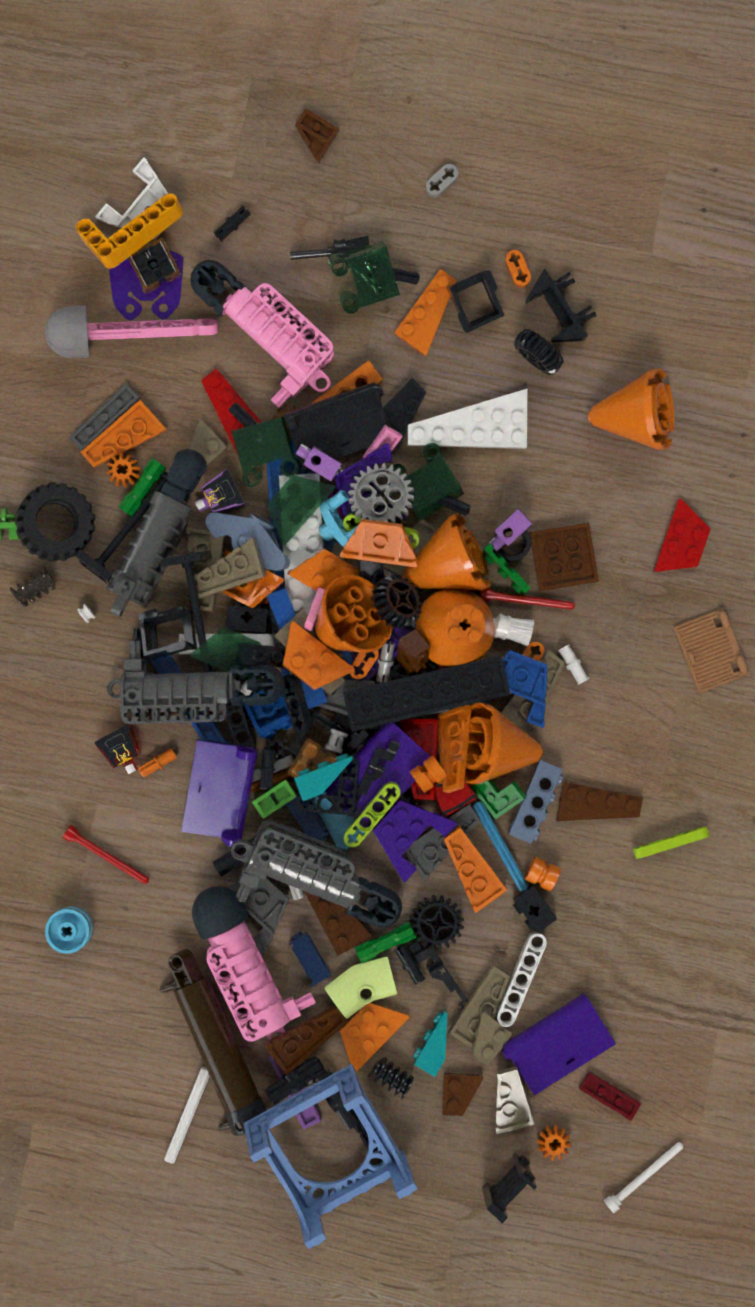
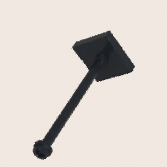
M165 471L160 475V482L98 559L95 558L93 560L82 550H79L75 555L79 564L107 585H109L113 574L104 568L106 566L105 562L151 505L149 502L154 492L161 493L164 483L168 481V472Z
M211 550L161 559L163 567L182 564V568H185L203 662V672H216V669L212 670L192 566H194L195 561L211 559Z

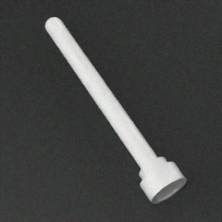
M680 1142L676 1143L616 1196L613 1194L611 1197L609 1195L603 1201L613 1213L618 1211L621 1202L683 1149V1144Z

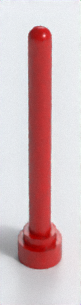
M489 588L480 590L479 597L486 603L493 599L568 610L575 608V604L569 601L494 592L493 589Z
M70 825L62 838L66 841L79 843L141 883L147 884L149 882L147 876L81 836L80 832L77 831L78 828Z

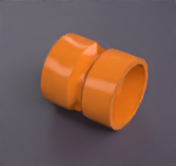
M433 755L423 761V766L418 765L409 771L424 793L434 787V782L440 783L448 777Z
M535 856L524 879L533 884L539 883L541 888L550 892L558 880L561 868L553 864L546 865L545 860Z

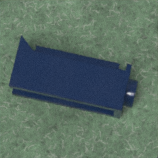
M300 794L286 803L305 834L317 838V840L325 841L328 839L327 834L330 832H326L327 827L319 814L302 811L298 808L297 798ZM302 800L301 802L305 805V808H307L308 805H312L310 800Z
M300 931L291 936L292 940L289 942V945L293 944V952L308 978L313 979L311 987L330 977L331 972L308 932L302 933Z

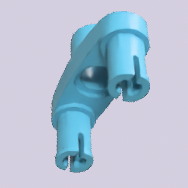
M340 490L330 499L327 498L320 503V511L325 523L319 527V532L326 541L330 542L335 538L345 547L357 526L350 532L343 526V521L337 513V508L348 501L349 496L344 490Z

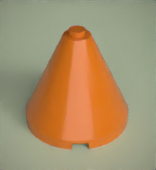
M657 368L651 369L594 405L591 411L588 412L589 422L594 427L653 449H669L672 439H668V433L674 431V404L670 384L664 385L662 379L667 377L663 369Z
M459 513L449 516L416 555L418 566H407L402 575L403 579L408 578L409 584L413 583V588L484 590L491 586L490 579L485 581L484 575L489 574V570L483 558L481 548L472 530L468 531L465 526H462L466 523V520Z
M480 702L471 705L465 783L480 784L536 763L541 759L543 755L541 745L493 706Z

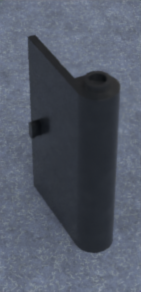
M374 381L285 413L284 418L296 452L300 445L303 444L310 449L316 446L330 455L340 458L370 447L385 424L389 426L381 403V396L384 395L381 385H376ZM315 455L313 461L319 464L321 463V458ZM298 456L303 471H304V470H307V469H310V468L306 467L305 465H303L304 462H305V459H303V458H301L300 456Z

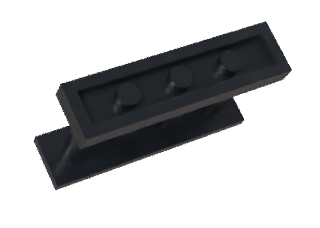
M514 1153L515 1165L496 1185L493 1184L491 1186L487 1182L482 1187L487 1210L502 1224L508 1218L506 1207L528 1184L534 1190L537 1188L536 1178L529 1166L530 1162L524 1155L518 1156Z

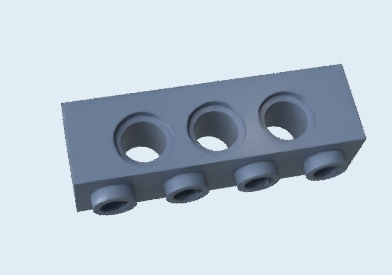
M542 760L537 762L525 791L527 797L520 802L508 831L509 835L531 844L533 840L536 841L541 831L538 827L540 822L546 820L548 815L546 808L548 803L552 804L556 793L553 791L556 784H561L564 776L561 773L563 769ZM543 778H547L550 781L547 789H541L539 785L540 780ZM538 796L542 799V805L534 808L532 806V799ZM528 815L534 817V823L531 826L524 824V818Z

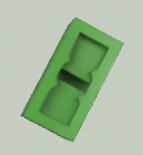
M286 779L252 803L264 819L298 795Z

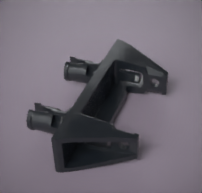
M544 269L525 303L528 304L532 300L544 295L549 307L562 327L565 328V330H561L558 335L551 338V343L585 341L588 335L582 324L596 317V312L586 315L592 309V306L589 305L579 313H573L561 294L563 289L575 283L574 278L565 281L570 277L571 273L567 272V274L554 281L546 269Z

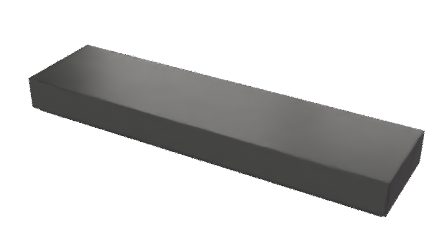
M126 383L69 438L82 451L137 403L141 397Z

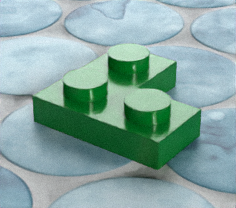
M492 779L480 784H474L471 787L495 819L527 797L515 781L502 790H499Z

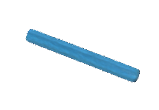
M482 801L473 804V809L520 892L529 888V885Z

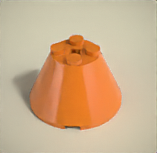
M344 575L328 584L315 621L317 640L327 648L369 653L380 649L390 638L392 626H386L385 620L380 621L381 616L376 614L377 609L372 607L375 602L371 600L373 597L371 591L374 590V585L359 576Z
M443 589L431 595L420 608L422 613L419 614V619L415 622V629L430 646L428 658L442 667L449 668L479 661L485 656L494 639L495 624L490 608L481 597L469 590Z

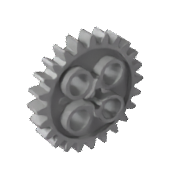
M383 463L381 468H378V465L375 464L373 470L367 466L366 473L360 470L361 477L354 476L356 483H350V487L353 490L348 491L349 496L352 497L348 499L349 504H354L351 506V510L357 511L355 513L356 518L362 516L361 520L367 519L396 523L395 519L403 521L402 514H409L406 508H412V503L409 501H414V496L411 495L414 489L409 487L412 484L411 480H406L407 474L405 473L400 476V468L394 471V467L391 465L389 469H386L385 463ZM381 479L388 481L385 485L378 484V481ZM370 483H373V484H374V486L376 487V489L378 490V492H379L381 495H385L386 501H387L391 506H393L392 509H390V508L388 507L387 503L384 501V499H383L381 496L378 497L377 491H376L371 485H369ZM364 492L372 493L368 498L362 497ZM393 494L401 495L397 500L390 498ZM383 506L385 508V510L380 513L375 511L376 507Z

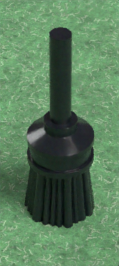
M369 236L346 241L345 238L343 240L334 239L332 246H327L328 249L290 252L291 260L328 257V259H333L336 265L339 263L347 264V261L371 262Z

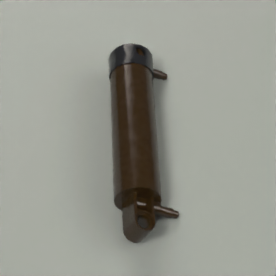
M182 949L169 957L168 965L174 980L161 986L160 991L164 993L173 990L227 1119L226 1122L219 1124V1130L231 1128L234 1136L244 1135L243 1123L267 1111L257 1091L209 976H202L192 952L188 949Z

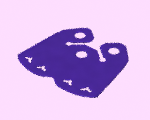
M166 250L169 257L177 259L172 263L177 275L157 285L155 284L147 294L142 291V287L145 284L129 257L115 268L109 269L112 298L116 309L127 320H133L141 313L142 306L132 297H129L128 292H132L140 301H153L161 294V291H164L165 296H161L151 308L157 317L162 320L167 319L180 302L184 257L176 252ZM163 303L168 306L166 312L159 310V306ZM128 304H132L135 308L132 313L126 311Z

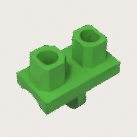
M2 508L0 520H2L0 522V540H2V529H9V540H21L20 536H17L16 533L17 525H15V522H9V520H15L16 516L15 514H9L7 508Z

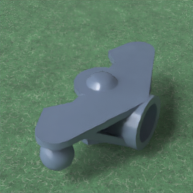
M215 512L210 513L206 517V526L215 538L226 535L230 536L233 549L241 547L251 538H256L264 569L281 571L290 566V559L280 550L274 535L275 525L255 513H250L248 518Z

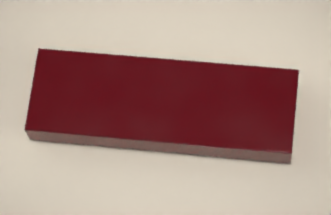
M588 1071L579 1086L581 1091L630 1121L641 1106L639 1101Z

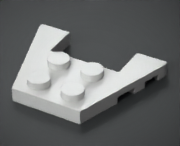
M144 157L133 169V173L148 184L123 216L106 203L95 216L98 221L121 229L164 195L168 194Z

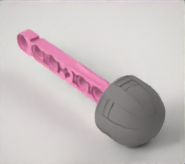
M86 305L67 306L56 310L48 318L45 326V338L50 348L62 357L75 359L89 358L88 340L176 337L198 334L200 336L218 333V321L211 318L87 323Z

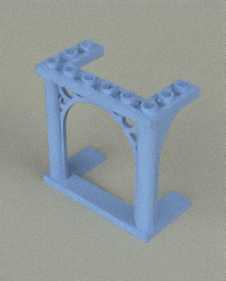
M352 1064L243 1123L250 1158L253 1162L263 1157L267 1160L298 1213L304 1243L308 1249L326 1240L321 1215L331 1212L335 1207L343 1203L349 1202L355 1196L367 1192L370 1188L385 1182L390 1177L399 1199L412 1194L418 1189L406 1154L403 1150L400 1151L362 1088ZM339 1091L345 1109L347 1111L351 1109L355 1111L368 1134V1151L361 1165L347 1177L332 1182L312 1181L303 1177L294 1169L270 1129ZM378 1147V1151L373 1152V1149ZM372 1158H380L383 1160L377 1163L376 1165H372L369 1163V1161ZM305 1186H311L308 1189V1193H306L307 1188H305ZM316 1189H323V1194L315 1198L312 1197Z

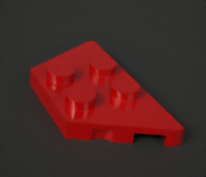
M682 499L677 500L653 572L694 568L699 565L711 529Z

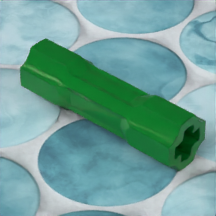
M151 458L144 468L143 474L131 492L122 500L118 508L132 517L153 484L164 473L166 467Z
M407 922L381 937L366 941L354 948L361 963H364L387 949L415 939L416 935H413V928L410 922Z

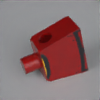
M442 781L436 783V798L444 817L477 799L475 793L465 782L464 788L451 793L443 792Z

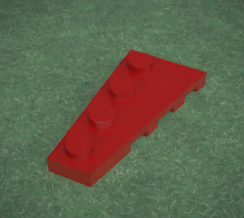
M216 368L202 379L201 382L238 455L252 443L253 435L229 412V408L234 403H238L261 427L266 426Z
M400 720L401 730L430 756L433 755L437 760L439 720ZM414 781L411 787L415 800H435L436 782H434L433 788L424 793L416 781Z

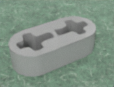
M452 164L444 165L427 181L426 193L433 198L442 195L457 180L458 169ZM445 171H453V178L448 176L445 180H443V178L446 175ZM439 182L441 183L438 186L439 191H431V184L435 186Z

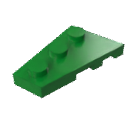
M489 543L482 551L485 554L483 556L485 561L490 565L494 564L498 568L497 573L503 579L508 578L512 582L511 587L518 594L520 592L525 594L531 587L513 568L508 567V563L502 556L492 551L494 547Z

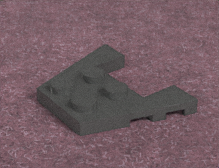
M266 876L265 880L260 879L257 888H252L246 902H243L246 912L263 926V929L253 938L259 952L262 954L267 951L290 899L268 876ZM237 882L228 888L237 893L241 883Z

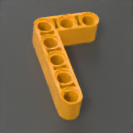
M166 194L108 239L90 219L80 220L76 224V231L84 244L106 268L111 269L118 266L180 219L183 215V208L176 195Z

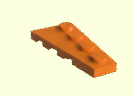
M440 269L394 332V335L425 357L428 354L450 299V294L446 287L455 284L456 280Z
M139 400L80 453L96 468L110 461L113 456L117 457L119 454H123L167 431V429L144 403Z
M471 705L457 707L436 715V718L439 720L441 767L448 776L442 780L443 792L446 793L464 788Z
M460 826L446 837H443L474 913H477L507 891L505 885Z

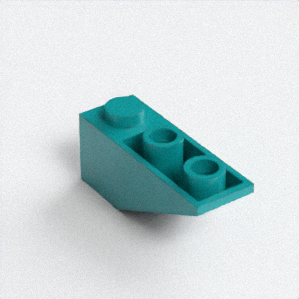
M346 753L336 757L337 761L331 764L328 761L317 764L318 769L313 771L307 768L297 772L298 776L294 779L302 800L305 801L323 794L353 760V755L348 757Z
M445 1009L442 1013H437L433 1020V1023H435L433 1029L427 1030L423 1037L425 1041L421 1048L417 1047L412 1056L415 1066L434 1077L444 1063L446 1055L447 1010Z

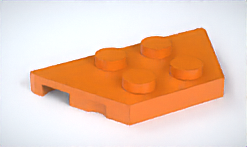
M362 519L340 553L342 558L409 567L418 566V560L404 526L398 523Z
M323 548L313 557L303 561L301 565L289 570L287 574L317 591L318 588L325 590L328 584L340 576H358L359 569Z
M225 550V551H224V556L226 557V556L229 555L231 552ZM265 570L267 577L222 591V593L254 608L283 583L284 579Z
M291 622L282 665L313 690L355 670L297 623Z
M371 1002L361 1008L340 1029L350 1063L354 1066L356 1072L410 1018L408 1014Z

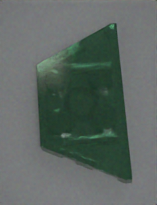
M292 475L270 500L267 508L284 546L288 544L336 489L334 485Z
M223 626L193 651L190 656L228 672L233 665L246 666V664L237 663L239 643L261 645V642ZM253 673L250 675H239L244 680H251L254 676ZM257 676V679L263 680V676Z

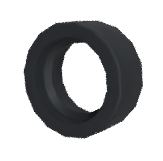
M508 528L506 531H504V534L506 532L512 531V529ZM526 530L521 535L524 546L518 554H507L502 548L498 551L494 549L495 553L502 556L506 562L520 561L528 554L531 548L529 532Z

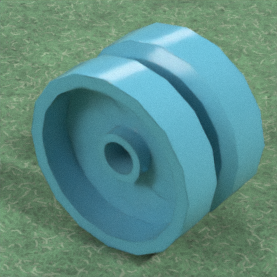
M69 906L60 909L46 923L45 936L47 942L52 949L60 953L70 954L77 952L89 943L93 936L94 925L92 918L85 910L79 907ZM70 926L72 928V933L68 932L67 927Z

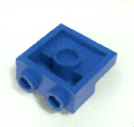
M263 690L257 692V694L267 695V693H264ZM283 694L279 700L272 704L254 706L244 704L261 739L264 737L265 739H270L281 728L287 730L292 727Z

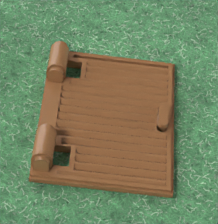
M724 608L673 627L699 694L749 675V669L741 654ZM720 617L723 626L716 628L714 618ZM737 661L740 671L734 673L731 663Z

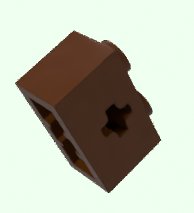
M415 629L399 639L396 659L410 676L415 673L419 674L427 667L430 646Z

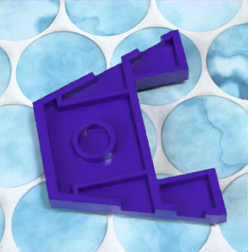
M389 443L335 475L338 492L344 490L348 494V491L353 490L350 487V483H356L354 476L360 478V470L366 473L367 466L373 470L375 464L379 466L383 465V463L393 462ZM370 483L369 485H371L377 491V495L379 497L380 495L378 490L376 489L373 483ZM364 492L362 497L368 498L372 493ZM349 500L341 505L344 516L357 512L351 510V506L354 504H349ZM378 506L375 509L378 513L385 510L383 506ZM402 514L403 521L407 520L406 515Z
M398 799L372 830L403 882H406L417 870L412 863L402 856L429 825L446 837L457 823L450 818H445L437 813H432L422 807Z

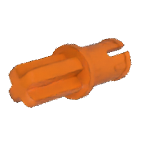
M171 747L158 756L154 755L153 759L138 767V770L143 777H146L159 768L162 770L164 765L178 757Z

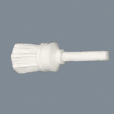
M501 613L494 618V638L498 637L502 638V640L507 638L525 646L529 645L534 620L511 618V616H505Z

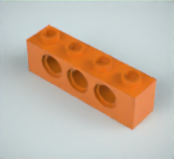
M368 360L311 404L355 389L358 381H364L366 384L375 381L376 385H381L383 379Z

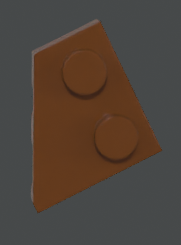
M444 1073L442 1115L463 1116L483 1080V1075Z

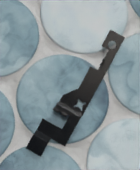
M391 739L387 750L377 747L359 785L357 803L360 801L361 794L366 796L371 783L382 777L383 772L387 769L377 765L380 757L393 762L401 743ZM369 768L370 770H374L372 772V775L370 773L367 774V772H369ZM356 807V812L347 816L356 819L360 809Z
M417 941L409 945V949L413 952L419 963L431 956L434 961L430 963L431 965L428 964L426 966L432 978L443 981L451 993L454 990L462 999L459 1005L463 1009V1002H468V999L448 972L435 950L429 947L423 951ZM442 968H444V971H446L443 972V974H441V971H439L442 970Z

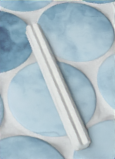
M202 1067L164 1158L166 1162L173 1164L177 1158L210 1077L206 1067Z

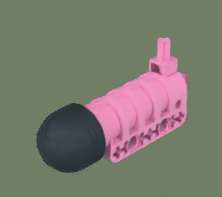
M214 886L207 888L196 897L192 908L193 922L202 940L208 938L211 944L207 949V963L244 1039L252 1042L267 1035L268 1039L271 1040L274 1033L286 1032L284 1025L301 1016V1010L315 1004L314 997L310 992L294 1000L293 996L285 1000L282 999L244 921L249 915L243 906V902H239L236 893L227 887ZM213 953H215L216 955H219V956H220V958H219V962H220V963H219L218 965H217L218 960H217L216 956H212ZM228 971L230 974L228 976H221L220 972ZM231 983H233V985H232L233 991H234V992H237V999H236L235 1001H234V999H235L234 993H233V992H230V990H229ZM246 1008L247 1011L242 1013L239 1012L238 1009ZM247 1021H249L251 1028L247 1027Z

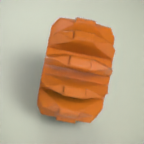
M121 453L119 454L120 460L113 456L112 460L115 463H107V466L112 469L107 470L106 474L112 475L109 480L110 482L116 480L115 485L117 487L122 483L123 487L127 488V481L134 485L135 482L132 478L139 479L140 476L135 472L140 471L141 468L135 466L138 463L136 459L131 461V455L128 454L124 459V455ZM121 467L128 468L125 475L123 473L119 474Z
M557 1125L553 1126V1130L546 1126L547 1133L539 1132L543 1138L537 1139V1143L541 1144L538 1150L539 1152L544 1151V1158L550 1155L551 1161H554L555 1155H557L559 1160H561L562 1152L566 1155L569 1153L566 1148L571 1147V1142L568 1141L570 1135L565 1134L564 1128L558 1131ZM556 1139L558 1143H555V1146L552 1147L551 1143Z

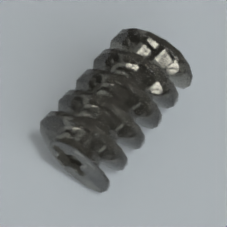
M45 567L44 574L39 570L37 571V578L31 574L30 582L24 578V586L16 583L17 590L10 587L11 593L19 604L27 607L29 606L28 600L34 603L35 596L40 599L42 598V592L47 595L49 588L51 590L56 589L55 581Z

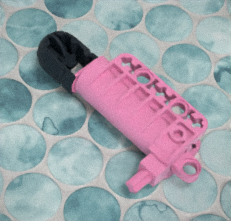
M205 260L195 266L191 273L190 283L196 295L209 307H214V311L219 316L228 315L286 369L287 376L280 383L282 388L271 399L275 406L280 408L290 396L295 398L308 385L318 393H325L329 390L331 385L330 379L323 370L334 358L332 342L270 284L263 283L251 293L241 281H237V277L217 261ZM216 273L218 274L220 281H218L215 278ZM224 280H226L231 285V288L237 291L233 295L230 294L225 299L227 302L222 306L217 298H213L210 295L207 286L211 288L210 292L212 294L217 293L221 295L226 290L224 287ZM279 309H285L283 312H277ZM307 336H314L313 339H306ZM320 378H324L327 381V386L323 389H319L316 386V381Z

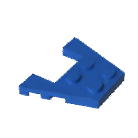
M509 650L502 658L509 692L533 702L526 722L544 728L547 664ZM487 700V701H482V702H480V703H486V704H488L489 700Z

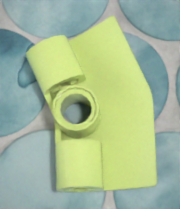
M388 957L353 965L324 988L346 1019L372 1001L397 995ZM367 988L371 990L372 995L369 998H363L360 992Z

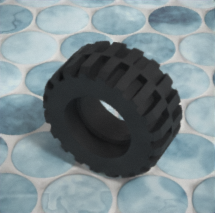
M48 483L32 490L21 502L15 519V525H17L16 533L17 536H20V543L23 547L26 546L29 549L28 552L30 554H35L39 559H47L50 562L64 561L74 557L79 550H83L90 542L92 533L95 530V514H92L91 509L93 507L91 503H87L85 500L87 497L83 493L79 494L77 488L73 486L71 488L67 487L65 483ZM58 504L65 507L71 513L74 520V528L66 539L52 541L40 533L36 519L39 511L44 506Z

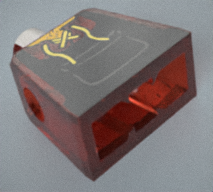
M131 724L94 742L113 768L122 765L127 775L138 770L133 759L140 756L141 753Z

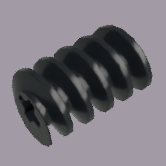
M383 1057L376 1062L368 1077L375 1074V1082L381 1078L382 1087L387 1083L389 1084L388 1091L396 1088L394 1095L396 1096L401 1092L402 1100L410 1090L414 1076L410 1075L406 1078L407 1071L400 1073L401 1068L399 1066L393 1069L394 1063L391 1061L386 1064L387 1058Z

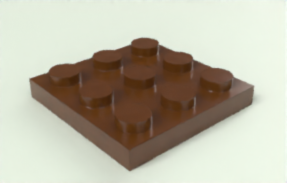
M589 523L529 533L539 592L599 582Z

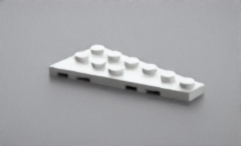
M527 389L409 424L407 426V446L526 449Z

